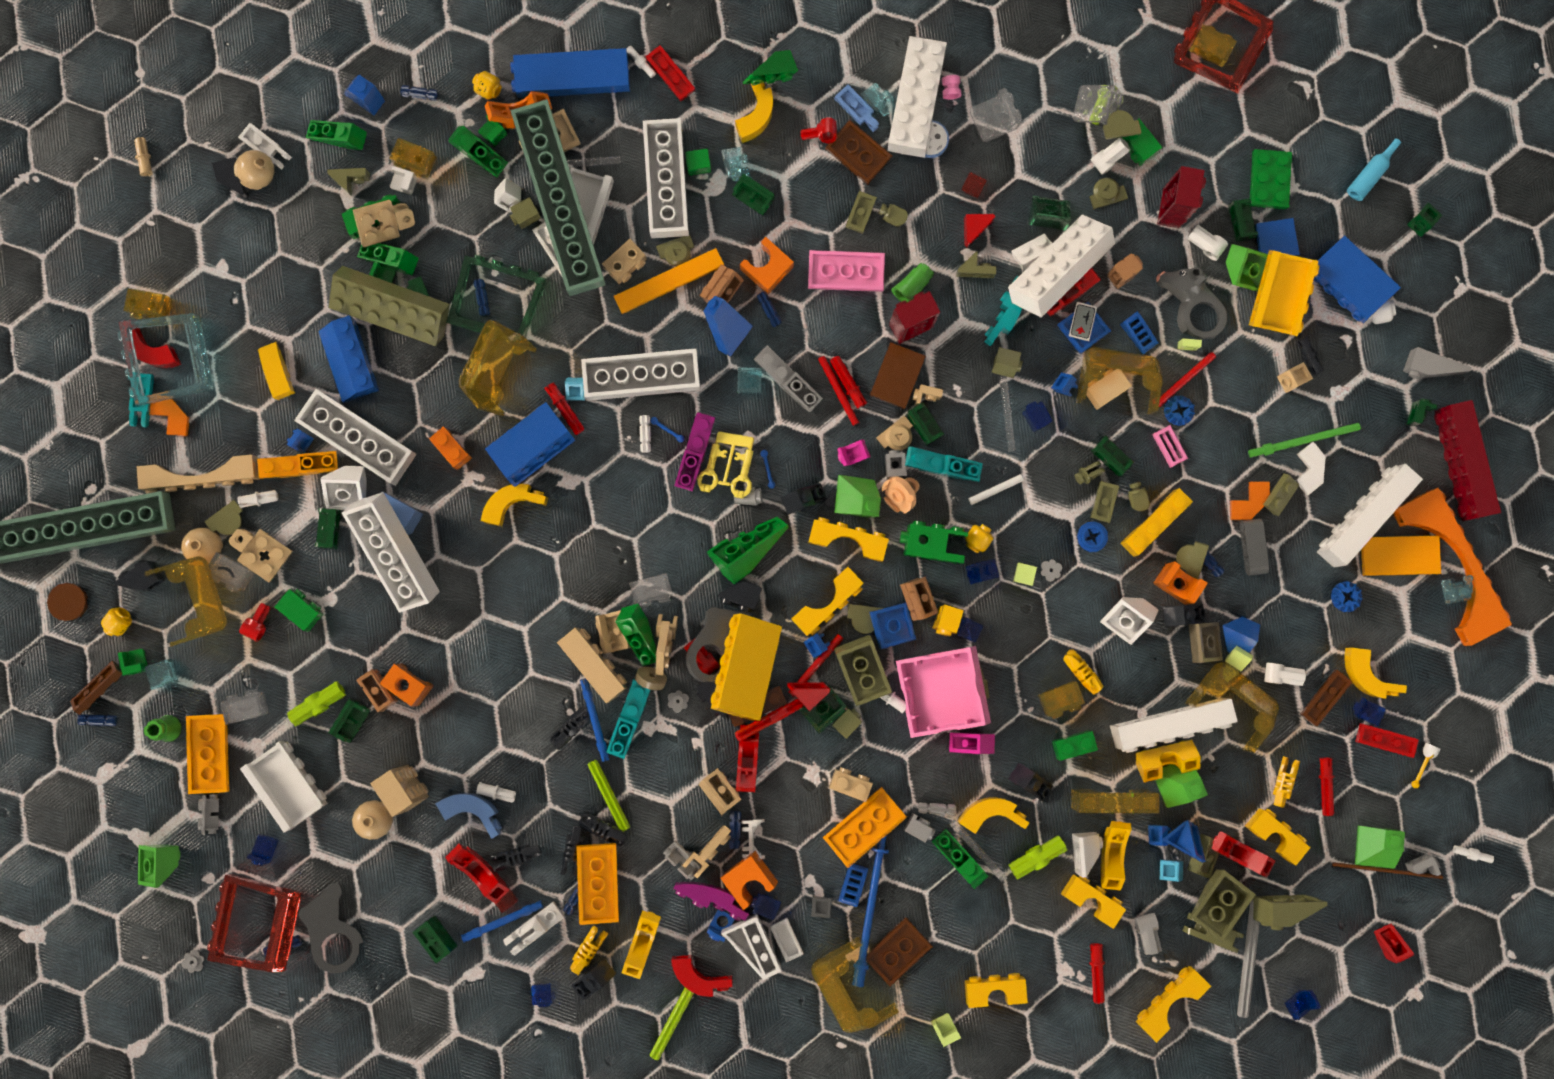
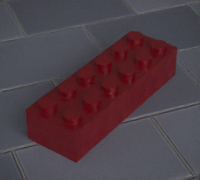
M1473 400L1448 405L1435 410L1434 420L1439 427V439L1444 446V459L1448 462V475L1453 482V495L1457 499L1459 506L1458 514L1462 517V521L1501 513Z

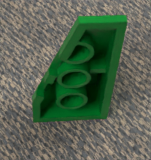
M775 517L757 525L755 530L745 534L743 531L739 533V537L733 540L725 539L707 551V554L724 577L733 584H736L750 574L789 526L780 518Z

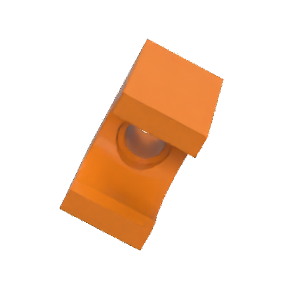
M765 237L761 241V248L770 257L768 264L763 267H754L749 261L744 259L740 263V270L763 291L769 294L793 269L794 262Z
M1177 562L1165 564L1153 584L1185 605L1194 604L1208 583L1203 579H1196L1180 569L1181 565ZM1175 579L1181 581L1180 589L1174 586Z
M393 664L380 682V685L411 707L420 706L433 688L432 684L419 679L408 671V667L404 664ZM403 680H407L409 683L407 690L401 688Z
M756 850L724 872L720 878L743 910L749 907L753 901L752 896L746 889L747 882L756 880L763 884L768 892L773 890L778 883L769 868L760 859Z

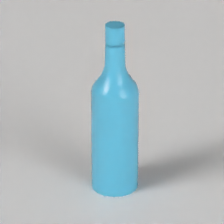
M1394 139L1383 153L1375 155L1348 187L1347 193L1350 197L1357 201H1362L1389 168L1390 157L1401 144L1399 139Z

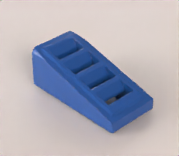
M1138 311L1120 324L1142 354H1145L1158 344L1157 339ZM1136 321L1137 324L1131 328L1130 324ZM1140 327L1142 330L1135 334L1134 330ZM1143 333L1147 335L1141 340L1138 339ZM1150 339L1151 342L1144 347L1142 343Z
M853 864L847 869L838 898L839 902L854 907L858 906L868 872L867 867ZM851 871L861 872L862 876L852 874ZM849 878L860 880V883L851 882ZM847 885L858 888L857 892L847 889ZM845 893L855 896V899L845 897Z

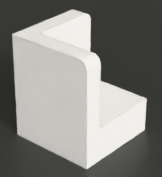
M392 166L391 170L394 176L390 188L412 195L417 176L414 172Z
M507 178L495 189L494 204L509 213L511 212L510 207L521 201V187Z

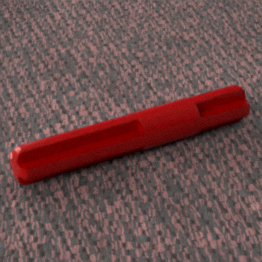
M795 699L762 717L760 721H755L736 731L735 736L737 740L742 741L801 709L803 704L799 699Z

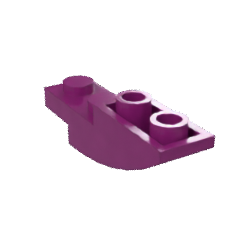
M700 412L696 413L674 486L693 491L716 417Z
M676 882L673 888L678 896L684 899L686 896L693 900L692 903L699 908H703V906L708 908L710 902H713L715 908L720 911L727 910L731 913L730 916L737 921L741 919L745 921L749 915L748 910H743L741 906L734 903L735 898L731 892L721 887L701 882Z

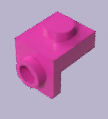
M859 440L837 449L838 459L843 466H851L870 458L864 440Z

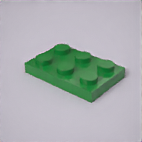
M1259 149L1252 151L1251 207L1289 208L1292 152Z

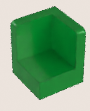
M486 115L488 121L478 130V133L495 148L507 133L498 122L489 121Z
M708 149L685 152L689 176L711 172Z
M374 261L369 275L393 283L396 271Z
M144 649L118 653L122 675H133L149 671Z

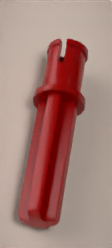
M835 356L830 360V363L845 386L846 394L850 395L857 409L865 406L868 402L863 397L860 386L856 385L840 356Z
M555 382L549 384V387L546 386L544 390L552 399L553 406L556 405L574 434L578 435L583 432V425L565 400L566 396H563L555 385Z
M1324 757L1319 758L1322 814L1324 816L1334 815L1333 778H1335L1332 771L1333 759Z
M1092 943L1090 944L1091 961L1089 965L1092 967L1093 1002L1101 1004L1105 1001L1103 965H1105V962L1103 961L1102 944Z

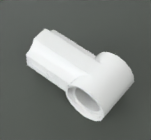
M1120 137L1105 150L1103 149L1091 158V161L1101 175L1113 168L1115 163L1131 149L1128 143Z
M1197 225L1187 238L1201 248L1205 256L1214 261L1218 260L1228 246V242L1224 238L1212 235L1200 225Z
M1266 663L1264 682L1303 686L1306 678L1304 669L1284 667L1282 664Z

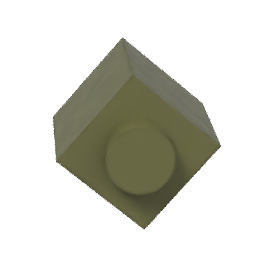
M530 197L510 207L513 214L509 216L514 225L519 224L521 229L541 219Z
M999 347L991 373L1014 378L1016 372H1020L1022 367L1021 353Z
M847 708L832 726L847 739L862 723L860 720L862 716L854 708L851 711Z

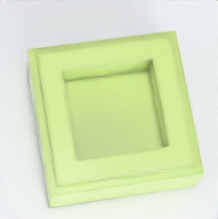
M1181 339L1178 342V349L1196 351L1201 347L1202 340Z
M1017 563L1013 582L1033 586L1037 567Z
M1236 646L1228 654L1225 662L1242 671L1251 662L1253 655Z

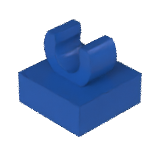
M1061 372L1051 388L1057 393L1071 397L1072 394L1069 391L1071 388L1077 389L1078 386L1075 383L1077 379L1073 375Z
M297 428L293 430L294 434L292 437L287 439V445L305 454L314 438Z
M817 633L804 641L813 658L826 651L830 645L829 642L824 644L821 638L824 636V633L819 635Z
M1148 825L1149 845L1168 846V843L1162 839L1168 835V831H1171V828L1164 825Z

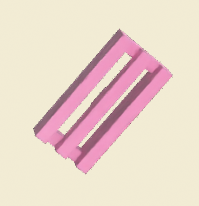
M1171 425L1152 434L1170 468L1188 459ZM1166 431H1168L1173 443L1175 444L1182 458H1178L1172 444L1170 443L1165 433ZM1160 434H1161V436H1162V438H1163L1165 444L1167 445V447H1168V449H1169V451H1170L1172 457L1174 458V460H1175L1174 462H1173L1171 456L1169 455V453H1168V451H1167V449H1166L1164 443L1162 442V440H1161V438H1160V436H1159Z

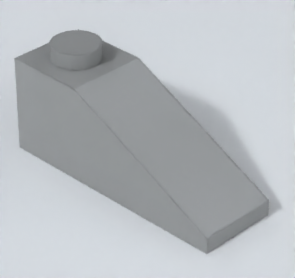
M1417 347L1410 351L1403 372L1408 373L1412 378L1420 379L1460 375L1471 371L1472 367Z

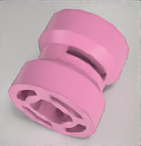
M944 76L941 79L942 86H944L942 92L943 99L953 100L960 98V76Z

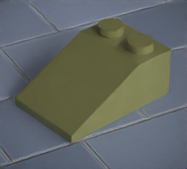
M870 635L834 648L856 706L892 693Z
M1216 870L1205 885L1190 918L1220 942H1223L1256 894L1225 870Z
M1309 895L1254 896L1253 919L1261 922L1263 926H1271L1273 930H1283V927H1291L1326 907L1327 901Z

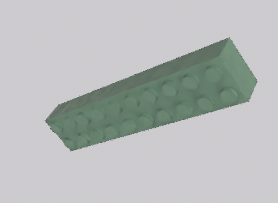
M548 100L510 110L569 297L605 286V280Z
M159 491L0 521V564L176 531L170 493Z

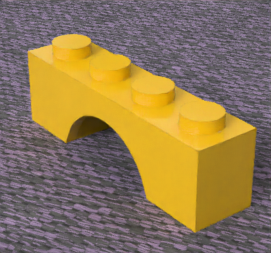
M1180 488L1173 490L1160 503L1159 507L1120 544L1133 557L1140 555L1193 501Z
M821 517L818 520L814 519L808 543L827 548L837 538H851L860 545L864 558L883 562L889 540L885 538V534L874 532V535L866 533L867 530L856 527L854 530L848 528V525L837 522V525L829 523V519Z
M849 567L833 580L836 592L831 604L822 609H813L805 606L791 619L806 636L809 634L813 636L821 629L818 626L823 621L827 623L835 616L832 613L837 608L841 610L849 603L846 600L851 595L855 597L863 590L860 586L864 583Z
M1191 966L1183 968L1178 974L1179 977L1174 982L1171 981L1167 984L1162 995L1156 996L1151 1001L1152 1005L1147 1010H1142L1137 1016L1138 1019L1135 1022L1156 1043L1170 1029L1167 1014L1172 1003L1184 997L1199 1000L1211 987Z

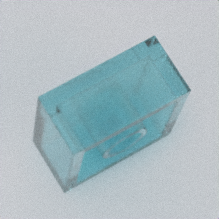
M738 368L737 393L761 394L762 368Z
M172 659L145 666L151 690L179 682Z

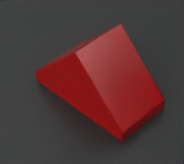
M966 214L964 218V240L967 248L994 221L996 217L994 214Z
M824 682L787 683V687L809 711L830 693V688Z
M1392 923L1374 931L1386 959L1397 964L1414 956L1413 951Z

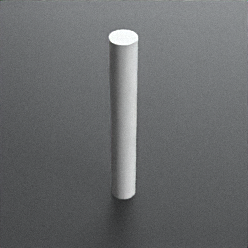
M1019 474L968 498L971 505L1022 482L1023 478Z

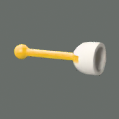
M1425 743L1423 755L1426 758L1415 781L1411 783L1413 788L1420 786L1419 781L1429 759L1437 757L1441 749Z

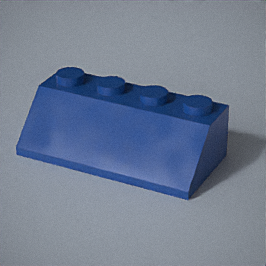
M348 315L331 321L318 331L343 403L379 391L356 320Z

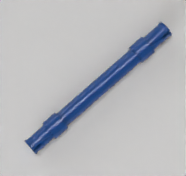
M586 678L581 679L582 694L590 715L597 741L596 745L600 752L601 761L604 762L605 759L607 761L610 758L608 753H606L607 745L593 701V693Z
M540 900L531 905H526L518 911L462 934L461 938L464 943L473 938L476 939L491 930L523 916L533 914V912L544 908L543 903Z

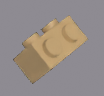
M629 239L605 260L602 265L610 276L620 284L621 282H627L632 276L631 273L636 269L640 270L646 264L647 258L640 248Z
M1111 368L1102 374L1104 378L1099 381L1094 379L1087 384L1088 388L1084 392L1096 410L1132 387L1120 368L1116 370Z
M842 767L840 770L835 769L829 789L866 802L873 785L869 781L870 778L861 774L856 777L851 775L852 771Z
M718 768L698 784L721 815L741 800L739 793L729 784L726 776Z

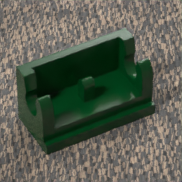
M744 173L733 188L732 196L762 216L775 200L774 193Z
M1250 198L1235 200L1228 206L1236 242L1256 239L1258 237V231H1255L1250 208Z
M924 403L907 412L908 419L926 446L945 435Z
M1104 436L1091 450L1118 477L1123 475L1134 463L1107 436Z
M318 508L319 519L315 547L337 549L341 511Z
M348 699L328 733L345 743H351L371 709L354 699Z
M435 915L412 932L435 963H438L458 947Z

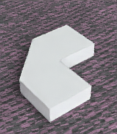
M1311 442L1297 454L1309 468L1295 480L1306 495L1311 494L1324 482L1326 456L1314 442Z

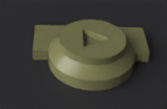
M1122 110L1113 112L1107 120V125L1103 126L1106 139L1141 134L1139 120L1134 121L1128 112Z
M1111 178L1100 179L1093 188V195L1089 197L1093 210L1128 199L1124 186L1119 187L1118 183Z
M689 234V236H683L660 244L656 248L660 259L665 258L670 265L676 267L689 261L691 256L690 249L694 248Z
M233 500L207 519L205 523L213 532L218 531L223 535H233L236 529L241 528L242 518L240 513L243 510Z
M1195 541L1194 545H1185L1179 549L1176 560L1181 565V568L1186 570L1185 573L1199 579L1209 545Z
M848 604L847 618L852 619V625L859 633H871L874 631L869 612L883 608Z

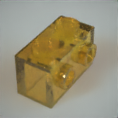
M1203 24L1189 51L1223 67L1237 41L1232 36L1222 34L1216 31L1214 27Z
M401 138L397 139L389 157L394 164L393 166L410 170L419 178L422 176L429 177L437 158L433 151Z
M128 288L123 311L129 313L130 317L135 319L148 317V320L153 322L168 321L172 298L165 294Z
M1072 681L1038 694L1045 716H1051L1052 719L1062 716L1063 711L1070 710V712L1079 710L1081 709L1080 705L1085 703L1077 681Z

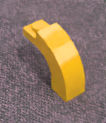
M764 82L752 86L757 99L754 111L745 117L735 120V127L742 143L759 136L771 120L773 95L771 87L766 89Z
M518 484L516 487L508 485L490 497L483 509L480 521L502 527L505 514L514 503L529 501L547 506L548 498L544 496V492L533 490L530 493L531 486L528 484Z
M1345 648L1344 661L1346 672L1352 683L1360 691L1369 696L1386 699V695L1399 696V693H1406L1407 685L1384 683L1374 676L1370 667L1371 650Z
M997 797L984 798L972 803L957 820L958 823L975 834L987 818L995 815L1005 816L1024 829L1029 824L1025 820L1026 815L1018 810L1015 813L1013 812L1017 807L1016 804Z
M1111 821L1110 827L1106 828L1101 855L1102 889L1121 891L1125 881L1124 856L1126 844L1132 830L1131 823Z
M642 910L623 966V974L637 979L641 978L661 916Z

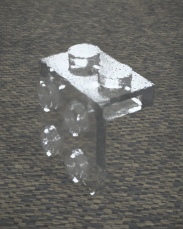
M1115 85L1080 86L1073 120L1075 122H1093L1107 125L1109 116L1120 109V105L1123 103V94Z
M1006 88L999 90L997 97L973 106L970 109V114L983 142H988L1018 129L1021 123V113L1018 109H1015L1013 95L1010 92L1008 93Z

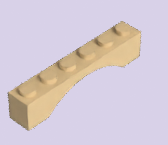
M254 455L233 456L218 469L197 476L178 475L159 465L137 466L138 489L146 491V494L163 489H165V492H175L177 488L183 487L184 490H194L196 486L202 485L203 488H213L215 484L221 483L222 486H233L234 482L252 484L253 480H260L257 463L258 457Z

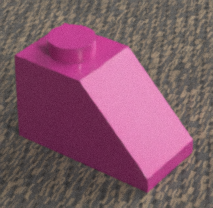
M950 733L949 752L994 754L995 734Z

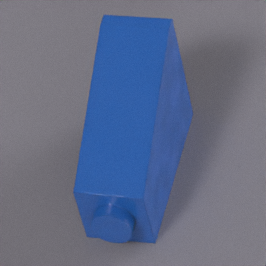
M361 75L356 76L343 93L372 115H375L385 102L375 85Z
M714 296L707 303L704 314L718 350L731 357L753 326L724 299Z

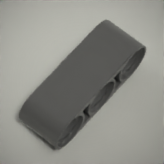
M1262 519L1243 520L1240 522V533L1246 574L1248 576L1268 574L1269 562L1264 523Z

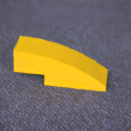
M277 342L259 348L262 368L272 397L280 400L295 394L289 379L290 374Z

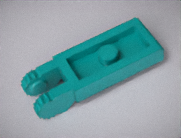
M132 373L129 400L130 426L135 427L137 425V412H142V427H148L150 398L154 382L153 374Z

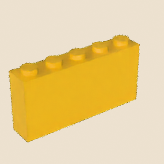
M742 613L735 614L729 622L730 631L725 639L724 654L720 659L721 668L715 680V692L711 696V709L751 721H760L782 626Z

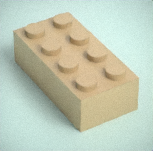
M574 628L557 643L605 703H610L628 688L625 685L628 682L621 674L615 673L613 670L615 666L609 659L602 657L603 651L601 648L589 641L591 636L582 628Z
M405 765L391 769L370 783L392 817L411 810L429 797L427 787L424 783L418 781L416 778L418 774L412 766Z

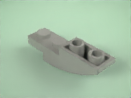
M768 345L753 359L766 371V374L808 412H811L823 399Z

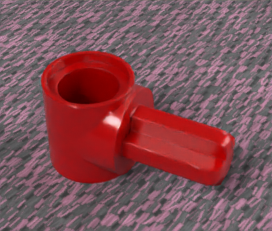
M830 117L823 118L817 124V127L801 130L802 140L819 137V140L823 143H833L837 139V122Z
M260 603L253 618L249 617L242 623L239 633L258 642L265 633L266 627L263 622L271 607Z

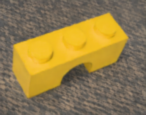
M948 605L939 606L932 629L936 630V634L951 636V634L957 633L964 610Z
M1193 740L1181 741L1137 752L1136 766L1143 782L1163 778V766L1166 764L1176 765L1180 769L1181 774L1200 769V754Z
M1259 808L1245 827L1258 838L1265 841L1272 833H1278L1281 841L1275 852L1290 864L1296 866L1311 848L1306 844L1307 840L1298 833L1297 835L1293 834L1290 831L1292 828L1284 821L1280 823L1276 820L1277 815L1271 810Z
M1073 874L1061 894L1079 907L1082 906L1085 900L1095 898L1098 902V908L1094 916L1114 929L1126 911L1121 906L1123 902L1114 896L1110 899L1105 895V890L1097 885L1093 888L1089 885L1090 880Z
M1019 973L1008 974V977L990 975L987 979L973 976L969 977V980H965L966 1003L969 1008L987 1007L988 996L994 990H1002L1005 993V1001L1008 1005L1028 1003L1026 979L1020 976Z

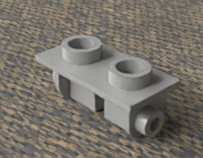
M202 794V799L198 800V810H202V818H198V830H201L202 835H205V830H208V834H216V830L219 829L218 816H211V812H219V798H217V794H209V798Z
M676 840L663 852L665 858L674 867L678 863L681 864L677 870L686 879L692 880L695 877V873L701 867L695 859L686 868L682 866L690 854Z

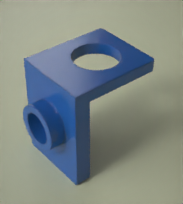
M717 910L707 929V933L710 934L709 937L717 942L720 940L724 942L726 938L721 934V931L731 926L735 919L724 910ZM719 916L727 917L728 924L725 927H720L717 924Z

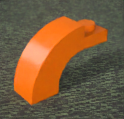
M531 91L526 98L516 103L507 104L487 101L485 109L489 121L500 122L503 128H516L510 110L546 99L551 110L552 106L548 93Z

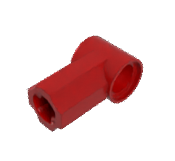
M693 639L686 646H684V649L686 651H688L690 645L693 643L695 639ZM702 646L697 653L696 663L703 673L710 675L720 665L713 655L708 653L705 647Z

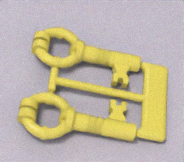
M718 432L715 444H712L707 468L697 477L700 491L710 492L717 484L731 485V492L734 497L743 499L752 490V483L748 473L754 452L752 451L754 438ZM718 444H729L732 446L724 479L718 482V476L714 471L716 459L720 456L727 458L725 454H728L726 450H719L720 445ZM735 446L747 447L748 449L745 454L741 455L737 452L735 454L737 457L734 459L742 460L743 465L740 475L730 484L727 482ZM704 475L713 477L712 485L702 484ZM738 481L746 482V491L736 490V483Z

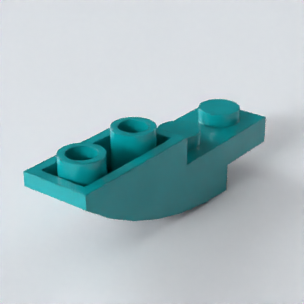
M1008 291L1000 299L1003 302L1000 308L1004 311H1001L995 319L998 323L995 327L990 326L985 333L987 338L984 342L989 346L992 345L1001 331L1006 335L1009 334L1021 313L1022 308L1012 303Z
M908 447L905 466L919 469V471L974 482L980 481L983 464L915 447Z
M635 678L631 684L606 753L622 759L626 757L650 693V689L639 685Z

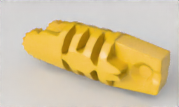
M1069 650L1063 658L1066 665L1085 688L1093 695L1098 693L1104 686L1096 673L1092 671V668L1075 650Z
M1284 756L1273 791V795H1276L1274 805L1284 808L1286 800L1291 798L1300 761L1295 760L1290 774L1286 773L1289 761L1288 757Z
M592 926L572 958L573 963L570 969L573 973L579 975L583 968L590 964L608 935L606 931L603 930L597 939L593 941L598 927Z

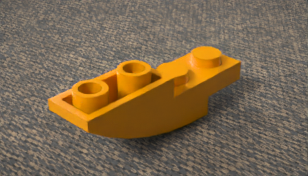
M336 451L257 459L259 479L313 475L332 472L338 469Z

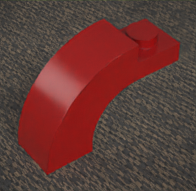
M1091 267L1047 311L1049 316L1056 314L1098 283L1101 278Z
M131 320L123 323L126 328L124 333L131 340L124 344L135 358L157 368H173L182 365L172 346L166 344L157 348L150 347L146 343L137 323Z
M740 725V729L744 728L747 725ZM759 732L739 741L736 791L755 792Z
M692 955L672 956V967L677 979L685 988L697 995L713 997L715 988H717V991H727L729 987L733 986L732 976L707 977L700 974L693 965Z

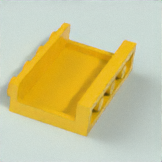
M1269 250L1249 325L1298 336L1304 325L1302 321L1303 315L1307 313L1309 303H1307L1308 297L1312 295L1314 290L1313 279L1319 272L1318 261Z

